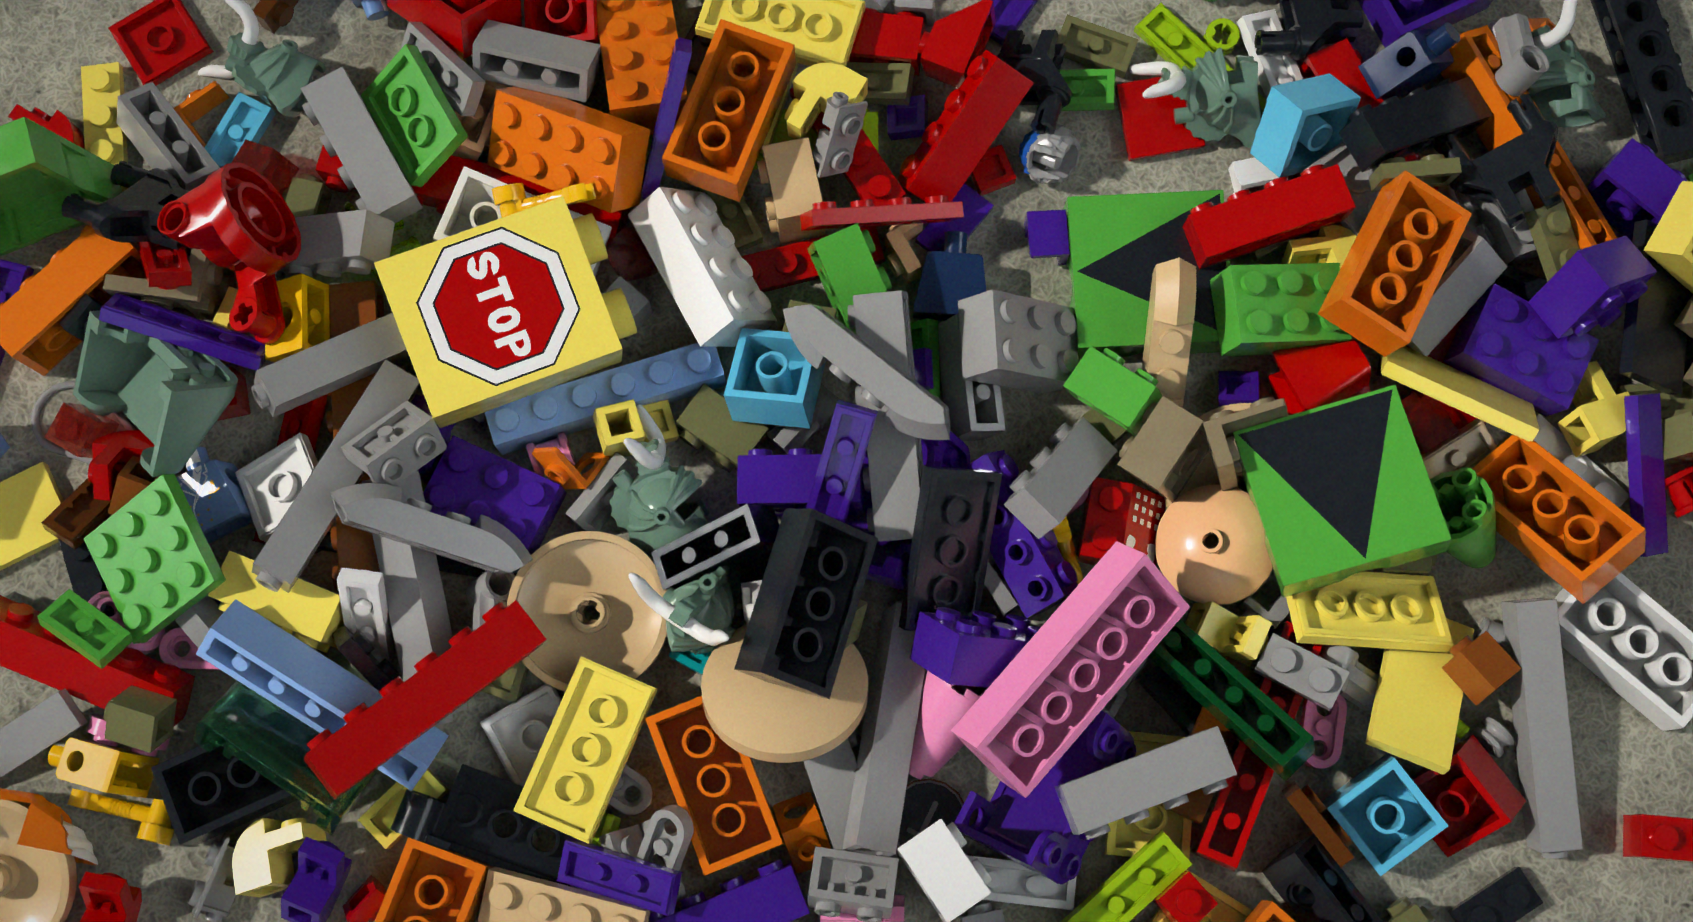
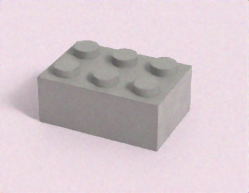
M994 289L958 301L963 379L1041 394L1065 389L1063 387L1064 383L1079 363L1074 308Z

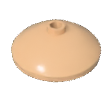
M1206 485L1192 489L1177 498L1168 507L1159 522L1155 537V554L1160 571L1178 593L1192 601L1201 604L1213 601L1220 606L1239 602L1255 593L1265 583L1273 570L1265 545L1264 528L1258 510L1251 501L1249 494L1241 489L1233 488L1222 491L1220 485ZM1209 535H1217L1219 538L1218 545L1213 549H1208L1205 546V539Z

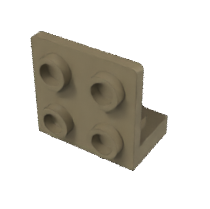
M1271 397L1263 398L1253 402L1248 409L1235 413L1233 410L1220 411L1212 415L1209 421L1203 422L1208 449L1222 491L1238 487L1236 474L1243 472L1233 432L1288 416L1284 398L1277 400Z

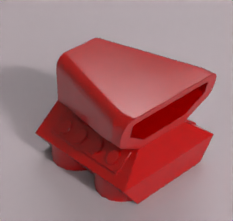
M1355 340L1279 349L1272 352L1280 371L1268 375L1271 390L1276 400L1280 398L1285 399L1288 415L1371 392L1369 386L1371 366Z

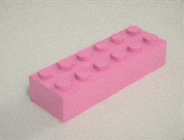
M1116 541L951 731L1000 781L1027 798L1190 606L1145 553Z

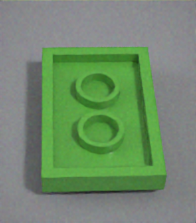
M405 44L360 95L411 186L422 187L468 138V134L417 46Z

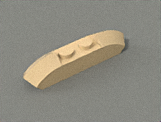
M1179 257L1156 264L1153 270L1142 370L1158 380L1156 387L1164 397L1183 408L1195 316L1196 266Z

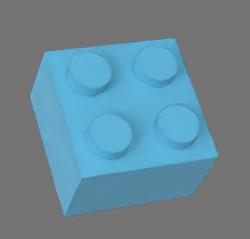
M1330 73L1272 86L1260 124L1255 133L1250 154L1279 178L1303 172V170L1343 142L1339 132L1351 122L1349 116L1357 110L1361 97Z
M741 328L724 392V398L732 421L810 429L825 363L818 370L813 367L800 353L789 332Z
M1386 753L1322 801L1380 876L1448 827V824L1410 776L1389 753Z

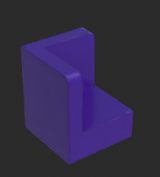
M1066 209L1028 211L1024 221L1025 238H1028L1030 257H1057L1058 265H1066L1069 257Z

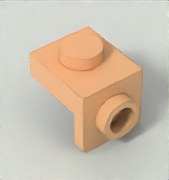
M923 224L892 225L888 229L889 232L885 234V246L890 253L886 256L888 265L896 277L902 274L907 284L921 277L922 265L908 241L914 239L922 232Z

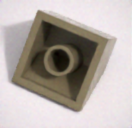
M1162 396L1158 404L1152 403L1144 413L1142 418L1144 425L1136 437L1131 436L1122 446L1119 453L1121 459L1117 465L1169 501L1174 502L1209 451L1203 426L1204 421Z

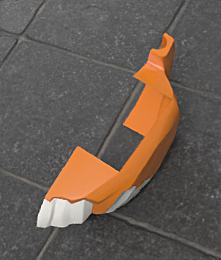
M0 788V799L30 803L17 844L74 856L76 863L98 865L97 858L93 853L92 843L87 840L84 830L72 825V819L61 807L46 800L43 795Z

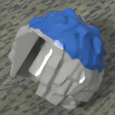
M1056 124L1055 133L1052 135L1047 134L1046 131L1045 134H1037L1032 130L1024 136L1023 142L1020 143L1019 157L1024 167V173L1029 174L1030 179L1037 184L1065 182L1069 179L1072 170L1079 161L1081 146L1074 133L1063 125Z

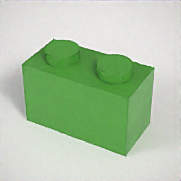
M1090 346L1063 387L1071 396L1136 436L1144 425L1142 418L1148 407L1154 402L1158 404L1163 396L1156 387L1158 380L1140 368L1135 373L1123 366L1125 360L1110 349L1105 348L1101 353Z

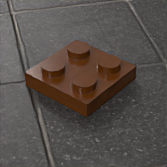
M1293 781L1282 790L1286 799L1340 867H1343L1355 858L1348 849L1354 842L1335 818L1326 822L1320 813L1327 808L1308 784L1300 789L1296 782Z

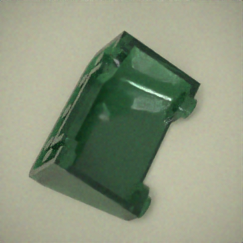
M237 680L199 720L193 742L211 753L215 746H223V756L230 759L233 755L301 801L300 808L307 812L312 806L313 812L319 816L315 825L330 835H333L379 773V770L376 769L334 800L304 761L305 754L310 751L306 744L320 733Z

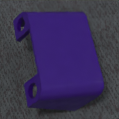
M1100 711L1027 798L1002 781H1000L990 802L979 794L970 791L954 824L962 835L1057 884L1067 883L1078 875L1082 864L1081 859L1089 843L1095 838L1087 840L1085 833L1079 835L1072 834L1055 786L1135 757L1136 746L1131 733L1110 715ZM978 808V816L975 822L969 826L971 814Z

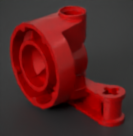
M227 163L208 175L205 182L177 200L168 202L159 213L157 227L161 233L189 248L200 249L215 265L229 268L236 273L238 292L229 315L231 328L239 333L249 332L254 335L258 342L270 345L281 337L285 329V318L275 273L298 258L301 251V234L295 217L284 198L267 178L253 167L243 163Z

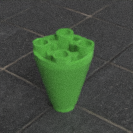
M1468 467L1444 472L1431 478L1432 487L1451 536L1447 553L1466 566L1472 568L1486 567L1494 560L1497 550L1495 497L1485 479L1478 476L1475 470Z

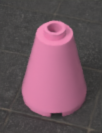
M927 670L920 699L909 768L910 775L920 780L924 775L933 777L965 745L951 730L986 691L984 688L951 685Z

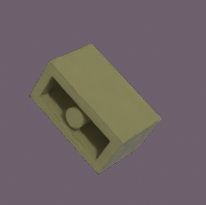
M703 384L676 420L679 430L682 431L679 437L696 450H699L701 446L708 449L714 454L711 460L729 473L733 468L737 470L738 455H748L749 450L761 449L767 441L769 429L763 424L732 421L725 398L705 384Z

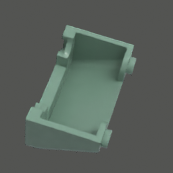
M90 311L73 395L93 414L106 416L114 412H123L155 445L154 447L144 449L140 458V464L152 477L180 472L234 398L238 378L218 358L100 321V311Z

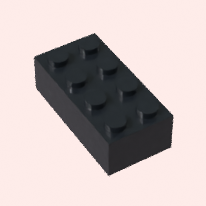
M281 709L151 767L179 844H201L325 788L304 761L305 754L310 751L306 744L320 733Z

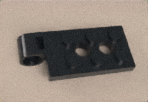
M462 764L447 802L406 789L391 825V830L493 867L571 886L557 881L564 842L567 839L576 838L513 811L524 786ZM500 813H510L516 818L517 829L512 836L502 837L495 832L494 820ZM547 827L555 833L556 843L551 850L539 851L534 847L532 836L538 828Z

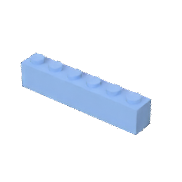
M695 343L546 389L486 411L485 416L493 444L504 455L526 448V444L531 442L536 445L558 438V433L565 432L568 435L594 427L595 424L592 416L595 408L634 399L636 406L638 404L647 405L667 399L669 403L695 396L703 384L714 390L726 386L727 382L716 347H703L699 343Z
M236 599L211 626L196 652V655L319 733L327 728L332 734L347 724L343 717L355 707L365 702L369 708L383 698L377 689ZM433 726L377 769L412 791L449 735Z

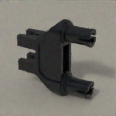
M1277 0L1279 1L1285 30H1258L1254 41L1255 48H1257L1256 54L1288 55L1293 60H1305L1307 55L1316 52L1324 44L1337 43L1346 38L1349 42H1354L1357 37L1355 28H1362L1364 24L1361 10H1348L1347 0Z
M1008 30L997 57L1034 82L1019 105H1038L1030 125L1031 129L1037 134H1045L1046 131L1047 134L1052 135L1055 133L1062 108L1070 103L1073 95L1060 74L1066 47L1063 43L1056 44L1059 36L1056 30H1042L1034 52L1031 54L1033 50L1031 45L1022 44L1025 37L1023 31Z
M1530 94L1520 96L1523 102L1521 105L1517 99H1514L1507 106V110L1512 114L1523 134L1476 159H1470L1456 133L1446 135L1451 150L1443 138L1434 144L1436 152L1443 154L1444 158H1460L1462 173L1449 184L1450 187L1468 197L1496 204L1510 229L1525 221V217L1522 214L1524 212L1523 208L1514 195L1515 193L1532 185L1547 210L1562 202L1559 195L1561 193L1560 189L1549 172L1557 142L1558 127L1555 122L1544 120Z
M120 161L119 164H115L112 168L111 182L128 189L115 198H110L102 203L81 197L76 193H72L71 197L67 196L63 201L61 211L64 217L92 226L95 233L101 237L127 243L149 241L175 250L183 246L178 241L161 233L157 227V219L162 208L168 202L177 200L190 192L181 188L175 176L165 170L154 168L148 171L130 165L125 161Z

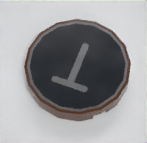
M932 778L914 780L907 784L897 848L939 819H942L946 826L951 822L954 823L964 805L959 792L946 782Z

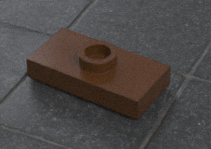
M87 478L41 523L46 531L76 550L84 542L83 538L111 516V514H108L111 501L94 499L93 483H90Z

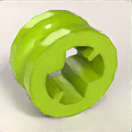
M1219 18L1213 20L1208 25L1203 36V42L1214 52L1218 48H1222L1223 55L1225 56L1235 49L1240 38V31L1233 21ZM1216 30H1220V34L1223 31L1229 34L1227 44H1222V40H1220V43L1213 40Z

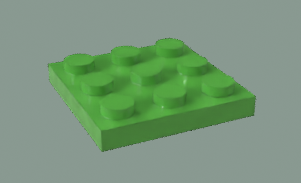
M162 474L83 538L126 630L131 632L133 644L147 642L226 581L175 474Z

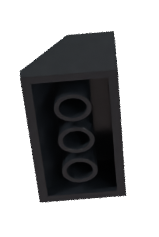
M812 508L785 509L734 669L768 683L830 699L878 538Z

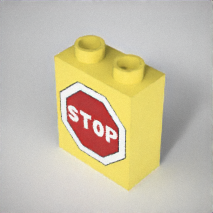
M563 196L374 262L432 418L439 428L622 362L623 348L619 340L636 334L637 328L621 288L603 294L600 292L590 265L608 259V254L592 213L572 219Z

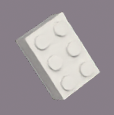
M939 819L897 849V853L942 921L951 922L991 894L986 885L992 879L978 859L970 862L961 849L967 842L953 822L946 826L943 820Z

